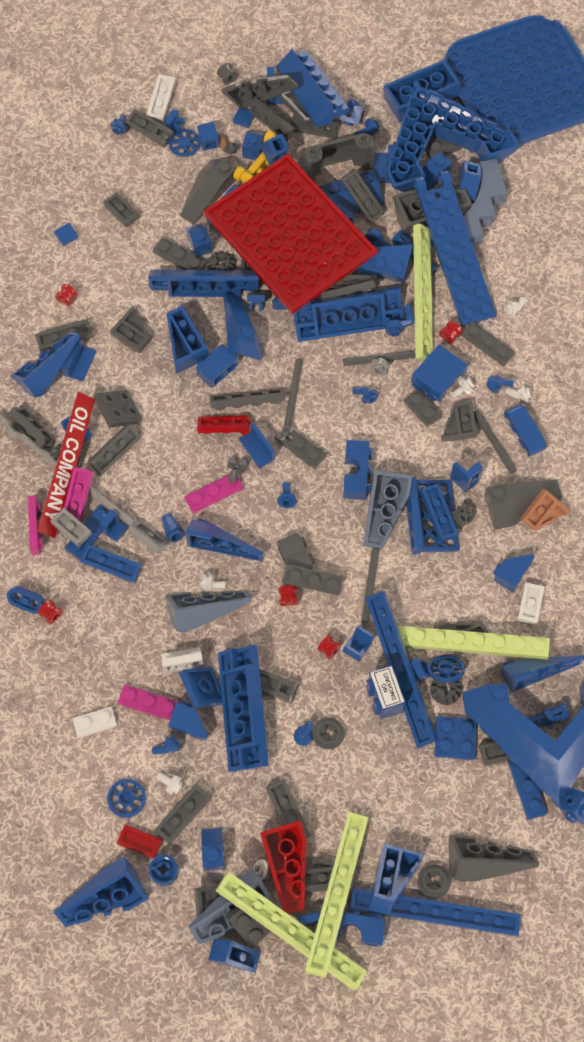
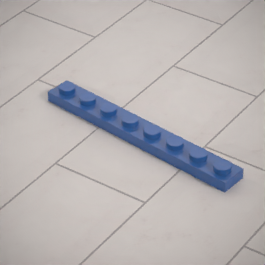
M381 591L365 599L388 665L393 666L406 702L404 712L417 748H422L438 740L386 591Z
M352 889L350 910L502 935L519 936L521 914L401 896L391 913L386 915L368 910L372 891Z

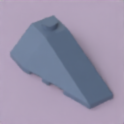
M374 470L363 546L383 549L410 495L412 476Z
M222 591L219 593V596L209 592H202L201 597H193L191 592L165 595L171 624L177 632H188L191 629H196L252 602V598L246 591Z
M253 870L239 878L275 904L262 880ZM220 895L188 926L197 943L202 944L223 937L225 933L234 930L237 932L225 917L237 906Z

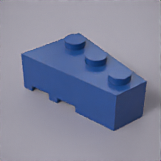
M413 244L375 247L378 250L377 255L354 270L363 274H376L379 278L404 284L413 253Z
M183 305L166 313L176 374L208 357V348Z
M384 843L378 858L368 910L389 915L419 869L425 854Z

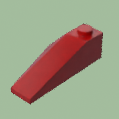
M301 821L260 832L259 834L282 910L287 914L304 910L306 838Z

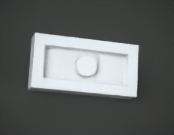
M525 583L517 621L537 625L544 586Z
M112 707L72 718L78 739L117 727Z

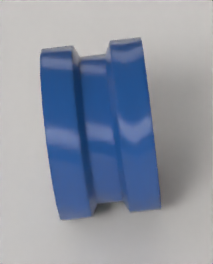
M166 854L158 855L150 862L149 874L152 881L157 885L169 886L177 879L179 868L175 859ZM162 867H166L168 869V871L164 873V875H162L160 872V869Z

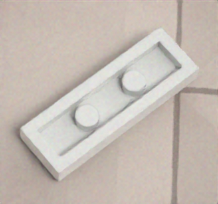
M158 75L147 116L158 122H164L176 82L175 77Z

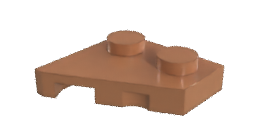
M542 489L520 519L532 530L537 531L546 524L556 521V518L568 515L571 511L547 490Z

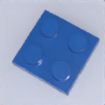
M212 666L183 669L179 673L194 709L222 705L221 686Z
M436 716L435 735L438 741L435 742L434 757L475 760L477 723L473 719Z

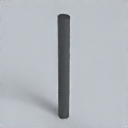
M415 351L348 358L343 359V366L368 364L376 358H383L386 361L416 358Z
M296 359L284 426L286 424L292 425L303 363L302 359Z
M475 411L474 417L509 473L517 472L480 411Z
M377 549L371 550L365 598L372 596L374 591L379 550ZM364 599L361 623L369 624L370 610L366 599Z

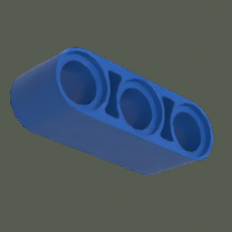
M523 404L504 411L505 418H508L511 429L518 435V441L522 448L526 449L528 457L546 450V442Z

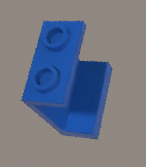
M438 344L412 374L411 383L415 389L423 390L427 393L429 399L432 401L437 400L440 403L444 393L459 376L463 377L466 374L468 364Z

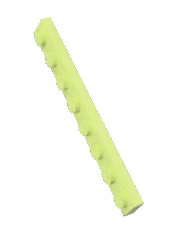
M418 223L413 225L415 355L417 360L423 362L433 351L431 244L429 229Z
M398 626L405 648L459 651L463 653L548 659L550 638Z
M348 812L305 973L323 978L327 976L369 817Z
M228 871L215 891L303 955L309 957L315 933ZM334 948L328 973L353 991L357 990L367 971Z

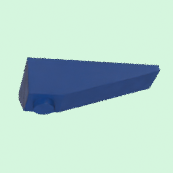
M224 293L228 352L261 360V343L241 297Z
M71 331L54 343L52 350L41 352L38 354L39 357L33 363L28 361L13 373L11 377L30 396L37 398L44 395L47 391L46 389L51 385L74 348L80 335Z
M192 519L186 529L188 547L263 562L262 551L216 525L209 523L207 520Z
M584 656L548 657V659L531 658L517 661L513 659L505 662L500 672L510 693L582 664Z
M124 856L106 866L54 910V914L65 927L90 921L92 915L96 913H103L105 917L111 915V909L123 907V911L131 910L149 898L136 870Z

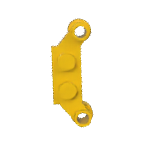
M269 130L265 134L263 142L277 136V133ZM263 152L248 170L239 166L235 170L233 178L245 183L269 166Z

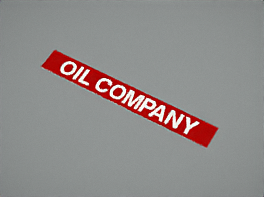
M79 391L77 392L37 532L52 538L56 537L58 529L50 521L65 506L73 469L76 467L95 402L94 398Z

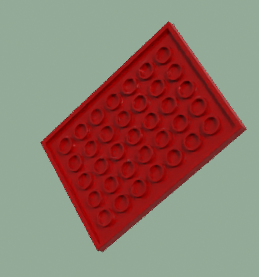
M286 154L203 211V215L291 314L304 307L378 253V250L289 154Z

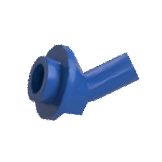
M124 114L120 115L119 120L115 118L110 123L112 131L118 135L121 133L125 134L128 127L124 124L126 121Z
M367 119L364 123L365 128L356 131L355 135L361 133L375 135L379 132L378 122L374 119Z
M491 375L487 380V387L493 393H498L501 386L513 387L514 380L503 379L499 375Z
M353 387L352 389L353 394L363 395L362 402L364 404H371L377 399L378 391L365 387Z
M289 482L282 483L283 493L278 496L277 503L283 508H293L296 504L295 494H291Z
M307 721L304 726H299L294 732V740L300 746H307L313 741L311 729L314 727V724L311 721Z
M172 735L170 738L168 736L165 737L163 742L165 746L152 747L153 755L166 754L170 751L172 753L180 751L178 747L181 744Z

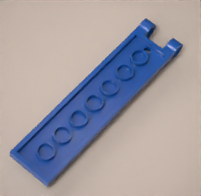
M449 170L439 172V181L442 187L427 191L424 177L415 178L413 180L414 188L461 327L469 325L471 322L477 323L495 318L496 313L452 185Z

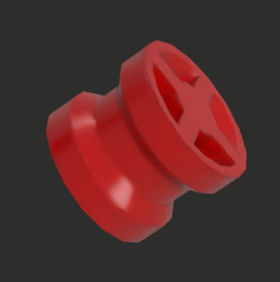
M63 284L61 291L56 293L55 298L60 303L70 306L72 299L76 298L78 293L72 286Z
M449 321L446 324V328H442L439 334L442 339H445L449 344H453L456 340L455 338L462 334V329L455 322Z
M286 585L278 588V593L281 596L279 605L293 606L299 603L296 597L298 592L296 586Z
M52 600L46 601L38 611V614L41 617H45L46 622L49 624H53L63 613V610L60 607H56Z
M327 635L317 650L324 652L330 660L339 651L342 644L335 642L331 635Z

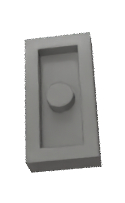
M65 508L50 521L55 528L77 547H80L92 535V532Z

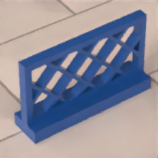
M412 477L410 495L406 501L412 555L420 554L421 552L459 551L458 537L452 539L454 547H447L443 542H439L438 538L431 533L434 527L429 531L423 526L425 519L430 522L431 520L429 514L421 509L423 499L419 492V486L446 485L447 493L444 495L446 504L449 505L451 513L454 511L451 480H416V477ZM428 536L436 542L434 547H425V539Z

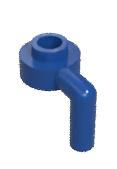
M378 229L367 230L365 237L372 245L381 247L392 246L383 240V235Z
M410 304L404 305L406 320H392L385 324L384 327L387 335L392 337L399 336L405 327L415 323Z

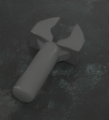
M237 455L229 458L227 468H232L228 478L230 483H235L240 470L246 471L247 460L244 457L238 464H236Z

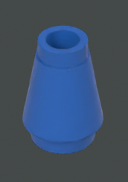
M172 514L163 515L161 520L166 538L170 542L180 541L184 537V529Z

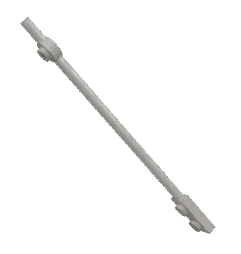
M0 414V423L7 428L6 433L9 438L22 440L56 467L57 462L51 457V454L43 447L37 446L36 442L25 434L26 429L22 425L10 422ZM92 486L90 487L89 494L108 510L111 509L116 512L118 518L130 526L128 531L133 534L134 538L143 542L149 550L157 554L168 547L169 542L142 520L134 521Z

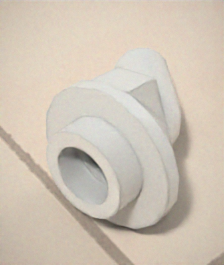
M520 297L518 302L508 300L504 305L505 314L509 318H513L522 309L526 299Z
M464 376L459 381L461 386L451 391L450 395L456 398L463 392L470 394L475 391L473 387L476 385L470 377L466 378Z
M522 385L518 391L511 387H507L505 390L506 394L527 403L529 398H532L530 388H526L525 385Z
M211 572L203 573L198 581L200 589L209 591L211 588H227V582L214 581V575Z
M162 772L157 774L156 778L167 785L165 791L169 795H172L173 792L176 794L179 792L183 785L180 782L181 777L174 775L171 779Z
M259 859L254 865L253 871L261 880H267L271 877L268 862L265 859Z

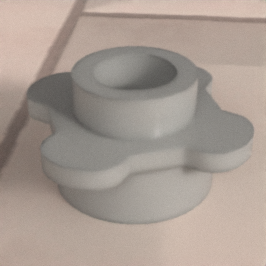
M383 358L373 359L370 371L377 375H387L388 362Z

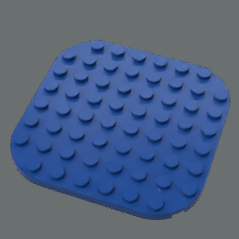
M533 15L523 17L461 38L448 48L444 60L460 82V94H458L460 104L475 112L476 116L496 123L500 129L511 131L519 145L584 123V57L567 29L556 20L544 19L545 16Z

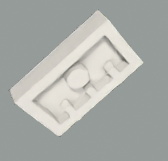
M200 647L163 653L161 655L165 674L182 671L183 669L204 667Z

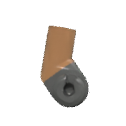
M225 134L218 135L221 151L235 154L238 145L236 143L233 144V142L227 143Z

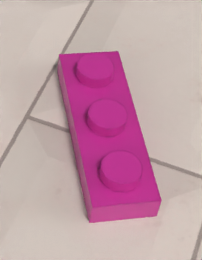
M74 467L64 508L82 523L94 472Z
M229 475L184 496L192 513L194 514L243 490V485L238 477L235 483H230L228 481Z
M36 495L28 496L29 540L32 556L40 555V549H43V538L39 537V532H37L40 522L38 513H42L41 502L37 501Z
M125 684L117 702L118 705L166 720L170 719L175 704L181 703Z

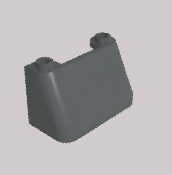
M361 133L314 145L304 151L299 159V165L315 183L316 177L321 175V167L352 160L354 166L363 167L365 171L372 170L374 167L375 143L371 135Z

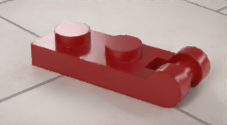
M247 415L198 417L197 432L198 434L239 432L242 435H247L250 432L251 419Z

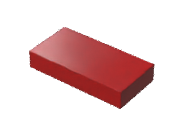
M125 824L116 844L154 859L163 839Z

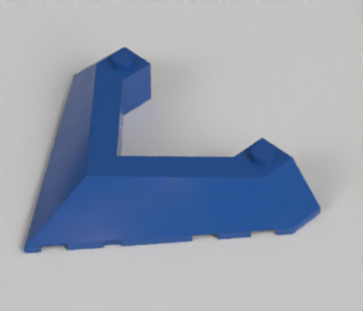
M414 81L387 176L393 189L402 192L415 190L413 180L419 177L426 178L420 161L432 135L477 153L480 161L497 159V162L500 163L517 151L520 146L511 131L500 129L496 123L476 116L475 112L444 98L443 95L431 89L427 90L421 87L420 83Z
M584 683L579 687L582 708L556 740H553L510 704L507 684L485 685L463 692L465 713L470 718H473L480 726L479 728L490 739L492 738L523 773H526L531 778L530 780L542 792H545L559 808L584 767Z

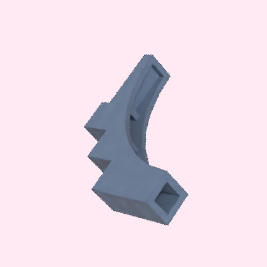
M497 159L481 161L479 163L481 165L480 191L473 206L463 216L473 247L482 244L484 234L481 225L486 227L494 223L496 213L493 204L494 206H499L506 202L507 191ZM430 235V244L431 246H434Z

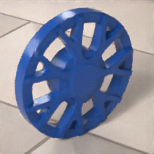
M181 129V132H174L173 136L169 138L168 144L171 152L175 155L189 157L200 149L201 140L199 135L193 130ZM186 132V136H181V133ZM173 144H178V146L173 147V148H172L171 145H173ZM190 147L193 149L191 152L187 150ZM180 148L184 149L183 153L178 152Z
M441 655L430 660L427 670L429 676L434 680L448 683L463 677L465 665L457 657Z
M123 779L116 782L109 789L107 795V803L110 810L122 818L136 816L142 811L146 802V794L143 787L131 779ZM128 783L134 784L132 791L126 790ZM119 785L124 789L120 793L115 790ZM140 789L142 795L135 797L133 793ZM111 796H118V801L111 802ZM135 800L142 802L139 808L133 805ZM118 804L123 806L120 812L114 809ZM131 806L133 813L126 814L125 808Z

